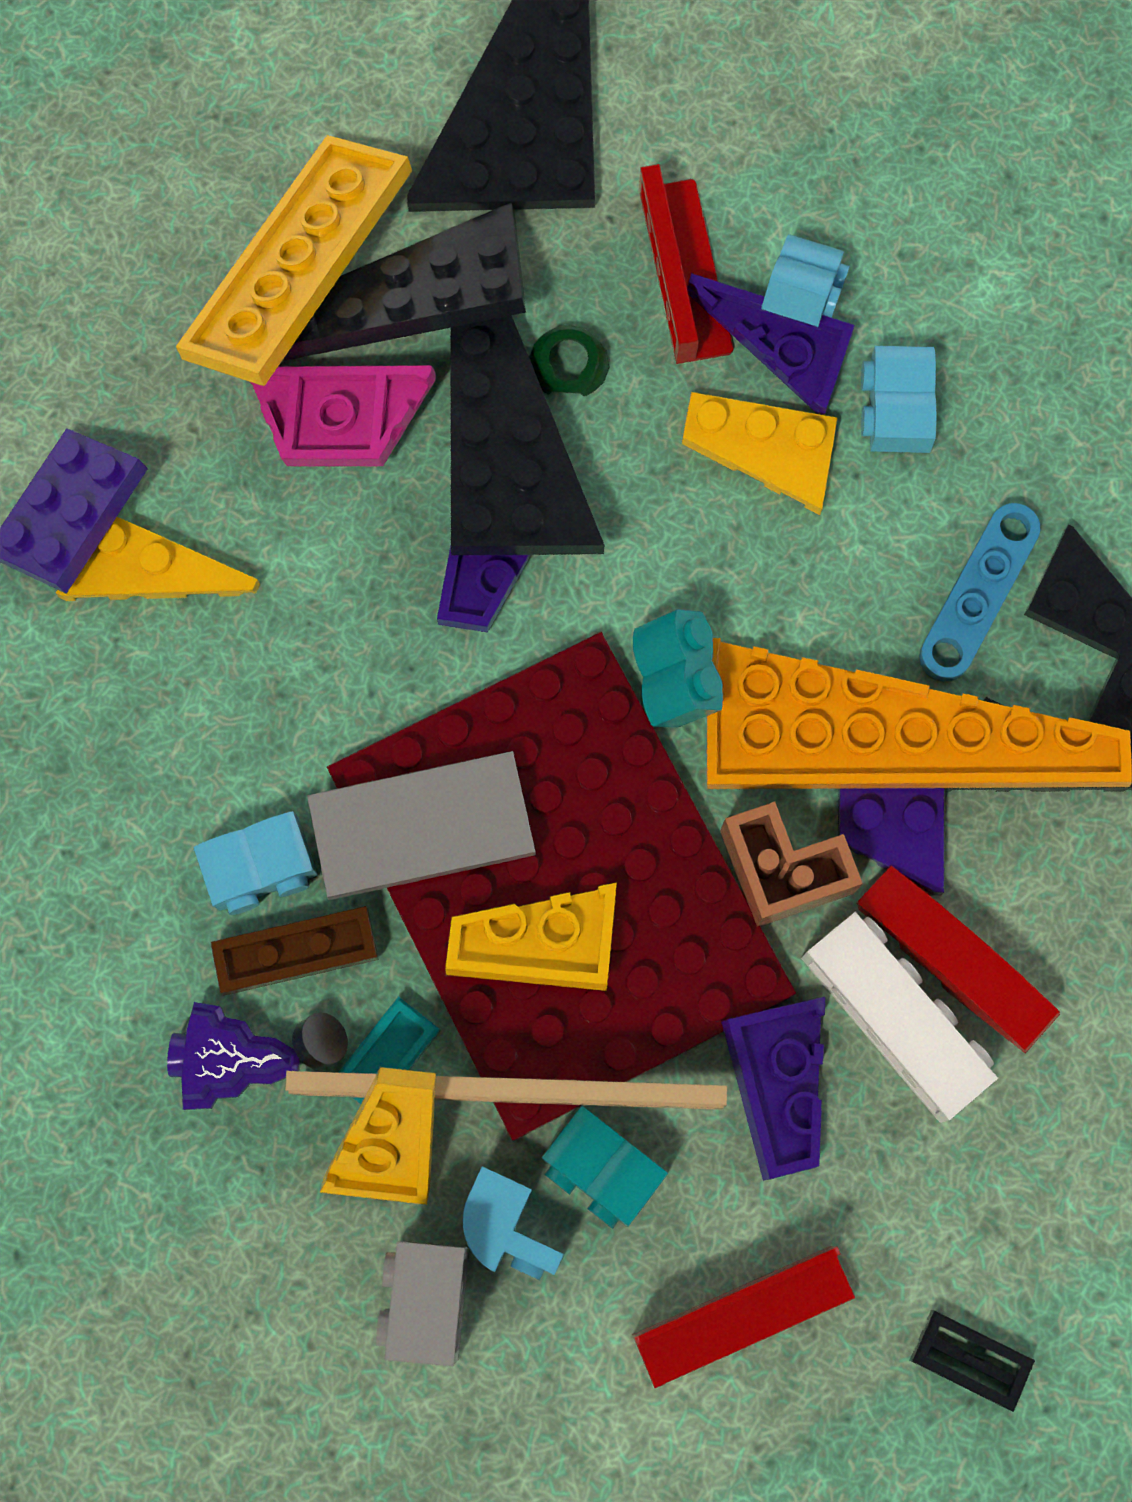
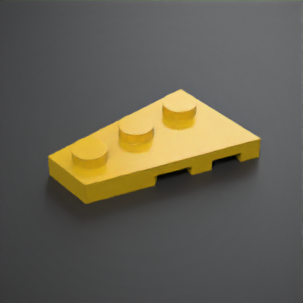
M691 392L682 444L733 471L739 470L764 483V487L779 495L783 493L805 504L804 508L820 515L823 507L837 417Z
M617 882L598 886V890L576 895H570L569 892L550 896V900L524 906L518 907L512 904L452 917L445 968L446 975L607 991Z

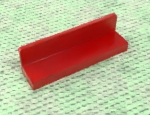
M660 164L640 167L639 194L676 364L731 355L733 345L730 333L690 297L687 291L691 273L718 282L696 182L693 179L664 184Z
M838 1246L826 1247L632 1334L654 1388L854 1299L855 1295L837 1257L841 1255Z

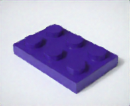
M66 428L0 527V563L67 594L148 468L134 456Z

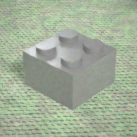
M403 1241L397 1242L396 1252H386L382 1286L392 1288L390 1309L385 1308L384 1311L380 1310L376 1334V1345L386 1346L384 1360L454 1366L459 1360L469 1247Z

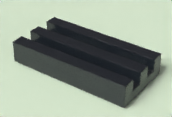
M931 1310L927 1318L926 1327L922 1330L918 1339L917 1348L913 1351L909 1361L1014 1412L1035 1360L935 1310ZM939 1327L1019 1365L1015 1375L936 1337ZM931 1347L1009 1385L1010 1388L1007 1395L1005 1396L927 1357Z

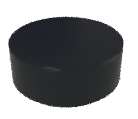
M315 1013L301 1021L293 1032L292 1042L296 1055L306 1066L312 1069H326L340 1061L346 1054L348 1048L346 1031L342 1024L330 1014Z

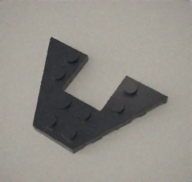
M1068 524L1024 615L1116 659L1087 721L1129 730L1132 759V597L1076 529ZM985 697V699L983 700L986 702L1002 705L988 697ZM1132 784L1130 787L944 788V792H951L952 790H996V792H1009L1010 790H1031L1032 792L1103 790V792H1124L1132 790Z

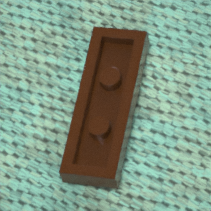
M366 906L210 942L220 994L223 996L379 960L370 916Z

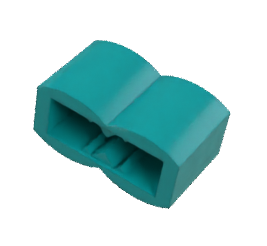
M676 609L634 629L633 652L639 671L643 676V705L653 727L678 728L722 710L723 684L712 662L713 633L703 612Z
M583 1106L579 1108L542 1157L550 1165L544 1175L569 1195L575 1187L583 1191L593 1200L587 1209L612 1229L619 1221L629 1227L668 1175L658 1164Z

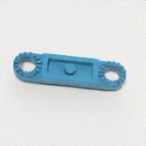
M1018 503L1003 505L996 510L921 646L919 654L920 665L925 673L933 679L942 682L953 681L961 677L973 661L1039 537L1040 522L1037 515L1029 507ZM1007 518H1015V520L1019 519L1022 521L1027 530L1026 538L1020 541H1012L1006 538L1001 532V521ZM943 642L955 646L954 648L958 650L960 659L958 664L953 667L939 665L933 658V647Z

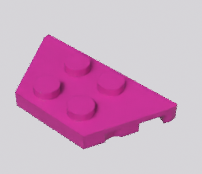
M432 365L277 367L265 386L250 383L260 402V409L265 421L274 436L273 440L279 455L286 466L383 467L434 384L436 373Z

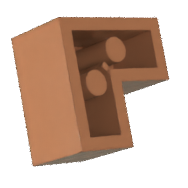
M775 802L725 818L720 832L757 926H763L853 895L863 884L844 834L794 851Z

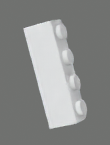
M854 912L809 949L801 959L940 1123L949 1121L998 1079L990 1069L994 1062L980 1044L974 1040L968 1043L954 1026L958 1024V1020L949 1007L940 999L932 1001L919 985L923 980L912 964L905 958H900L897 961L884 944L888 940L882 929L871 918L866 917L862 920Z

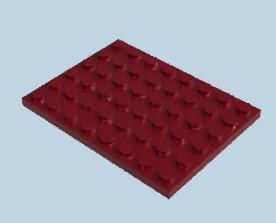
M602 632L327 766L337 789L511 751L514 753L536 855L387 887L480 1077L629 1082L723 1033V1021L765 1011L796 994L761 927L756 925L744 895ZM617 882L607 991L446 975L445 968L452 917L512 904L518 907L547 901L550 900V896L569 892L570 895L595 891L598 890V886ZM493 1102L512 1141L583 1106Z

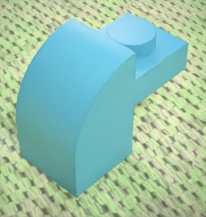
M482 1166L463 1211L464 1235L473 1255L493 1272L497 1271L506 1252L514 1256L510 1266L538 1280L541 1279L544 1270L555 1275L564 1254L515 1231L532 1193V1189Z

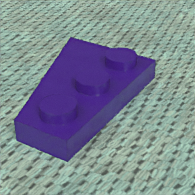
M450 545L437 615L438 625L488 633L531 555H451Z
M826 996L722 1022L763 1180H770L820 1166L822 1100L818 1098L819 1065L823 1064L824 1044H820L821 1016L825 1015Z

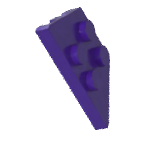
M944 788L838 789V836L844 834L849 849L858 855H864L872 859L878 866L886 870L892 865L909 880L924 887L926 892L932 895H942L944 893Z

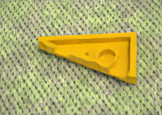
M116 517L67 594L59 590L56 591V594L65 601H76V598L109 597L110 600H126L132 596H142L146 599L187 598V594H219L220 597L240 596L244 593H256L260 583L258 579L120 517Z

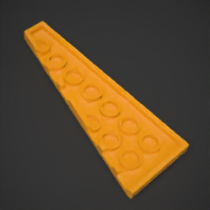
M713 638L712 662L722 679L723 705L721 711L707 716L708 789L1130 787L1132 784L1129 730L1071 717L1068 720L1030 712V708L1018 705L1008 707L978 700V696L964 693L962 696L929 689V685L858 669L855 672L818 664L817 660L802 657L799 660L769 653V649L755 646L751 649L721 642L720 638Z

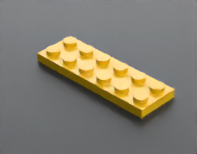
M326 135L176 345L182 360L265 386L411 174L412 168L409 158L404 155Z

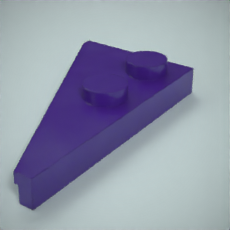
M691 273L687 288L688 295L814 412L825 415L855 325L824 315L818 327L762 310L761 307L765 296Z

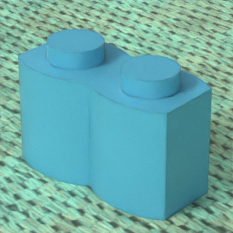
M788 234L772 271L761 309L816 327L819 326L823 315L832 318L850 267L841 264L844 251Z
M874 346L871 360L863 361L861 390L870 391V406H863L861 435L870 436V451L931 452L936 438V358L934 347Z
M293 811L265 819L242 830L212 838L193 847L212 906L219 911L228 909L229 915L240 914L256 908L260 905L258 898L271 892L277 891L279 897H286L309 888L307 880L318 876L299 817Z

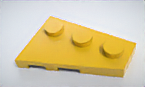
M380 1067L324 1175L320 1193L427 1205L431 1181L436 1073Z

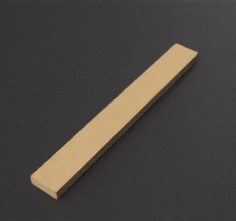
M286 1071L285 1090L289 1094L302 1096L365 1098L376 1074ZM436 1076L435 1100L723 1110L727 1106V1086Z

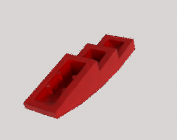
M892 865L856 902L859 911L866 917L871 918L880 928L896 939L903 952L941 981L943 989L1025 1054L1060 1016V1011L1016 969L966 925Z

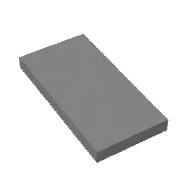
M513 751L307 795L326 894L329 900L536 855Z

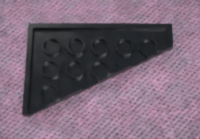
M589 0L511 1L407 194L408 212L494 210L512 202L513 210L595 208Z

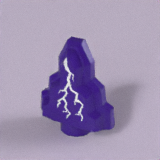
M194 1002L186 1033H172L170 1038L167 1071L169 1077L181 1078L183 1110L212 1109L218 1099L240 1097L250 1084H275L286 1079V1071H300L301 1060L293 1048L272 1037L255 1036L245 1021L227 1018L222 1007Z

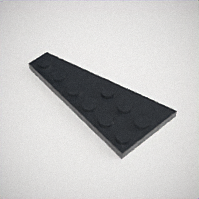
M512 202L341 275L282 361L526 313L516 219Z
M507 316L450 328L451 555L604 554V542L513 317Z

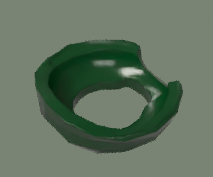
M572 325L557 326L544 333L533 345L529 355L541 389L547 395L551 392L578 393L582 394V396H587L604 383L609 370L607 350L601 342L587 329ZM562 341H576L585 348L588 354L587 365L576 380L566 381L556 378L554 369L550 364L549 356L551 350Z

